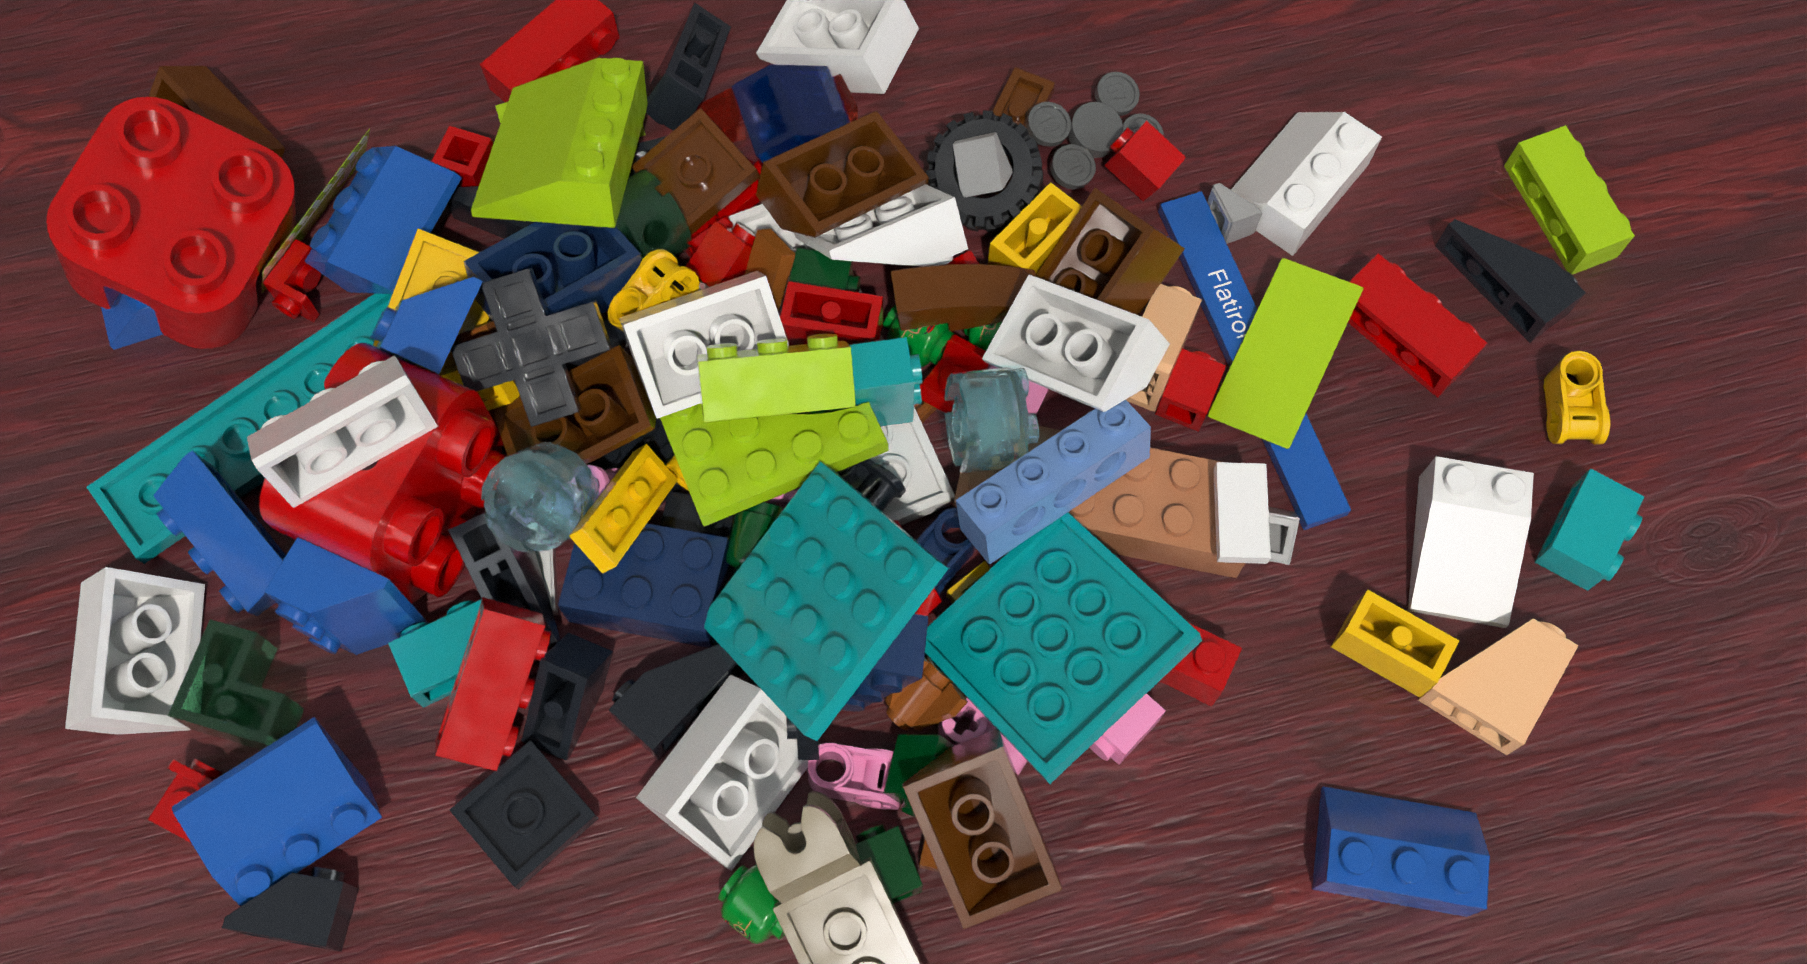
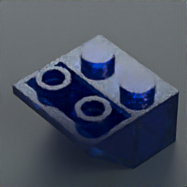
M768 65L732 85L755 154L762 163L850 123L847 111L828 66Z

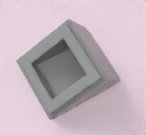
M996 132L957 140L953 143L959 187L963 197L996 192L1005 187L1013 171Z
M1220 183L1213 185L1207 203L1226 244L1254 234L1262 216L1260 209Z
M1268 507L1271 559L1269 561L1290 565L1300 518L1296 512Z

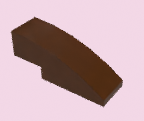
M952 264L891 271L901 331L945 323L949 324L950 331L1002 322L1028 275L1036 277L1035 270L999 265Z

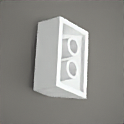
M1297 112L1234 185L1231 191L1255 205L1262 212L1256 231L1293 256L1369 165L1382 136L1345 112Z
M759 271L619 318L635 365L657 419L701 403L696 355L707 354V346L734 343L737 344V351L758 349L757 342L761 340L787 339L767 277Z
M1028 275L982 359L997 368L1106 412L1147 387L1170 343L1149 319Z
M394 355L385 361H378L367 365L360 371L358 376L336 388L320 391L312 397L309 403L287 415L271 418L262 425L260 430L249 435L247 441L251 459L256 469L295 508L435 429L438 425Z
M105 567L81 582L65 729L116 735L187 731L193 729L205 584Z
M730 675L636 799L670 827L732 871L755 840V836L762 827L765 816L770 811L775 813L808 768V760H798L797 739H787V716L761 688Z

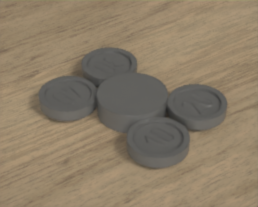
M1122 72L1105 74L1095 88L1097 102H1089L1080 106L1071 119L1062 106L1053 102H1041L1035 105L1028 114L1026 128L1036 143L1053 147L1061 144L1067 136L1071 144L1059 148L1050 163L1052 176L1061 186L1068 189L1085 187L1091 181L1096 171L1094 158H1101L1110 154L1113 151L1110 145L1127 127L1135 132L1147 120L1164 136L1159 122L1147 114L1131 115L1122 123L1120 116L1130 113L1137 105L1140 96L1136 82L1129 75Z

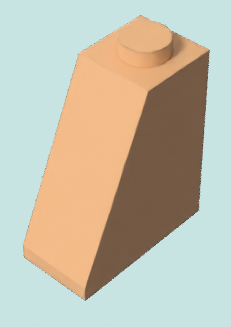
M1160 284L1152 295L1142 316L1153 323L1170 345L1147 387L1126 400L1155 413L1202 299L1192 296L1189 291L1182 287H1168Z
M1533 618L1441 677L1438 683L1421 696L1418 701L1505 755H1508L1525 744L1579 645L1567 639L1565 633L1555 625L1539 622Z

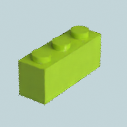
M1565 125L1518 143L1504 167L1567 272L1573 275L1617 258L1635 235L1631 231L1629 220L1624 214L1620 213L1608 194L1604 180L1597 176L1585 157L1581 143L1574 139L1567 126Z
M837 334L808 336V344L788 346L787 339H766L757 342L758 349L737 351V344L734 343L707 346V354L696 355L704 422L856 407L851 347L846 341H838Z

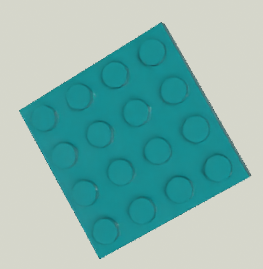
M820 461L711 604L704 628L803 735L818 741L949 568L833 469Z
M1067 512L1010 550L927 627L925 654L932 659L934 664L959 688L990 723L1000 731L1032 767L1051 784L1202 641V638L1193 626Z

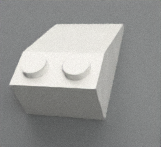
M786 0L756 54L761 60L846 92L884 94L919 28L904 0Z
M926 184L816 238L794 232L796 239L832 260L923 267L939 266L950 263L954 255L968 250L955 197Z
M1437 456L1432 460L1419 477L1408 611L1501 628L1509 626L1531 521L1534 473Z

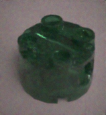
M638 170L628 177L616 227L641 253V261L648 253L657 249L667 250L676 258L690 249L691 245L687 243L692 240L691 232L674 198L669 192L661 196L656 191L655 187L660 185L661 182L647 170ZM656 266L653 267V271L658 269Z

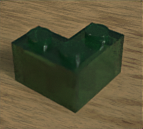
M210 619L168 716L191 730L263 750L297 728L304 708L285 694L261 688L277 651L274 645L257 632Z

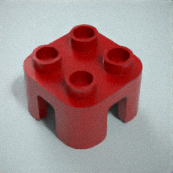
M157 97L133 98L120 103L110 110L53 198L47 213L49 237L68 282L81 297L102 308L111 309L119 294H125L148 305L155 311L160 331L165 336L183 345L198 349H212L227 345L236 340L247 329L258 307L257 277L268 257L273 258L296 227L294 180L289 167L279 155L267 147L174 102Z
M358 343L349 348L337 360L325 378L324 387L325 389L336 388L358 376L360 371L367 365L378 361H385L394 355L368 343ZM396 356L438 427L381 458L373 468L358 471L295 508L265 478L261 489L259 507L263 520L273 529L295 540L299 537L390 579L412 604L419 600L426 592L436 597H442L454 586L465 563L448 530L470 520L477 508L489 511L498 507L511 487L514 473L508 456L502 454L503 441L499 430L478 392Z

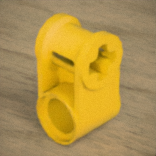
M664 249L654 250L642 259L639 267L622 290L613 297L608 308V320L613 326L623 331L619 318L694 293L699 290V278L690 268L680 267L677 259L669 251ZM656 266L665 275L663 277L659 276L653 271V267ZM676 280L684 287V290H679L672 282Z
M1571 352L1544 379L1543 388L1547 408L1548 438L1553 444H1563L1566 440H1589L1594 445L1604 444L1610 431V414L1606 405L1601 363L1588 352ZM1566 373L1574 376L1578 380L1579 385L1571 382Z

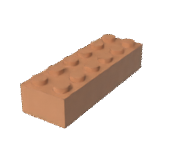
M973 413L953 508H957L956 499L1062 430ZM1150 448V458L1068 512L1113 554L1237 578L1246 564L1217 562L1213 468L1216 462L1221 461Z

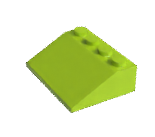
M595 58L514 87L471 208L472 217L615 228L648 106L643 61L624 60L622 58Z

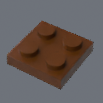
M701 108L631 166L638 177L690 236L760 178L757 169Z

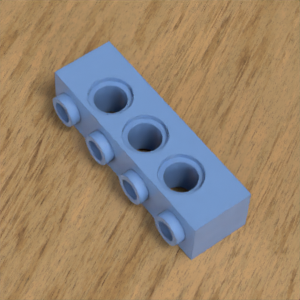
M1127 400L1122 401L1106 412L1098 409L1092 410L956 499L961 531L984 559L991 564L1150 458L1151 426Z

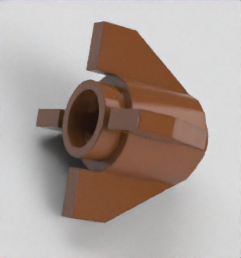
M926 654L924 655L922 679L902 688V692L892 693L884 697L889 706L886 710L888 717L897 726L906 731L911 727L922 731L925 727L953 718L968 703L967 697Z

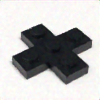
M533 268L482 283L481 286L497 332L452 346L451 352L463 385L477 392L515 380L531 427L579 412L581 407L566 363L612 348L597 301L548 315Z

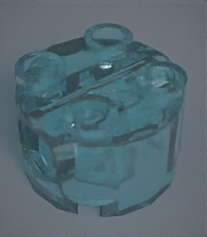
M1007 367L951 373L947 378L945 401L954 400L952 412L945 413L946 431L952 459L956 466H961L959 470L961 473L1003 469L1029 452V444L1038 442L1039 425L1035 413H1028L1026 397L1029 392V382L1024 368L1012 369Z
M543 442L505 457L490 470L482 486L481 501L484 500L486 513L483 515L487 527L500 542L517 551L530 553L533 551L551 550L570 539V533L596 501L599 494V484L592 475L591 469L578 454L561 445Z

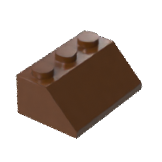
M159 66L148 97H157L174 102L267 147L281 158L283 157L286 148L206 66Z
M875 111L763 162L756 196L781 229L816 238L927 184L929 177L880 114Z
M1094 188L1036 274V277L1139 316L1185 248L1097 188Z
M620 345L569 371L581 407L579 412L531 427L521 397L514 400L511 404L492 411L520 493L524 496L655 429L656 416L634 359Z
M998 729L950 747L903 783L907 798L963 929L1063 890L1053 859Z

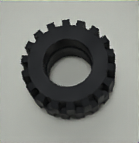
M983 110V115L974 116L973 112L963 114L964 120L958 123L952 120L946 125L948 130L943 135L938 133L934 139L935 148L933 151H929L927 158L929 163V170H926V174L929 177L928 182L931 187L955 197L963 226L976 232L979 230H987L988 233L998 232V228L1007 226L1040 193V187L1043 184L1042 160L1035 139L1031 138L1028 129L1021 123L1018 125L1013 122L1011 116L1003 113L1000 117L994 115L993 111ZM996 132L1004 152L1012 164L1013 174L1009 185L1001 193L990 198L963 197L959 187L953 143L957 140Z

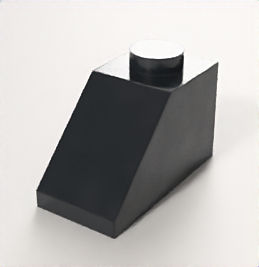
M568 632L540 660L521 741L527 744L531 740L538 749L567 761L603 692L613 651Z
M313 867L311 876L291 873L224 918L222 928L239 934L342 952L359 889L343 882L345 873L331 869Z

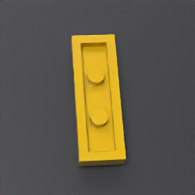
M647 444L643 445L630 455L570 533L569 537L602 573L611 570L618 565L678 479Z

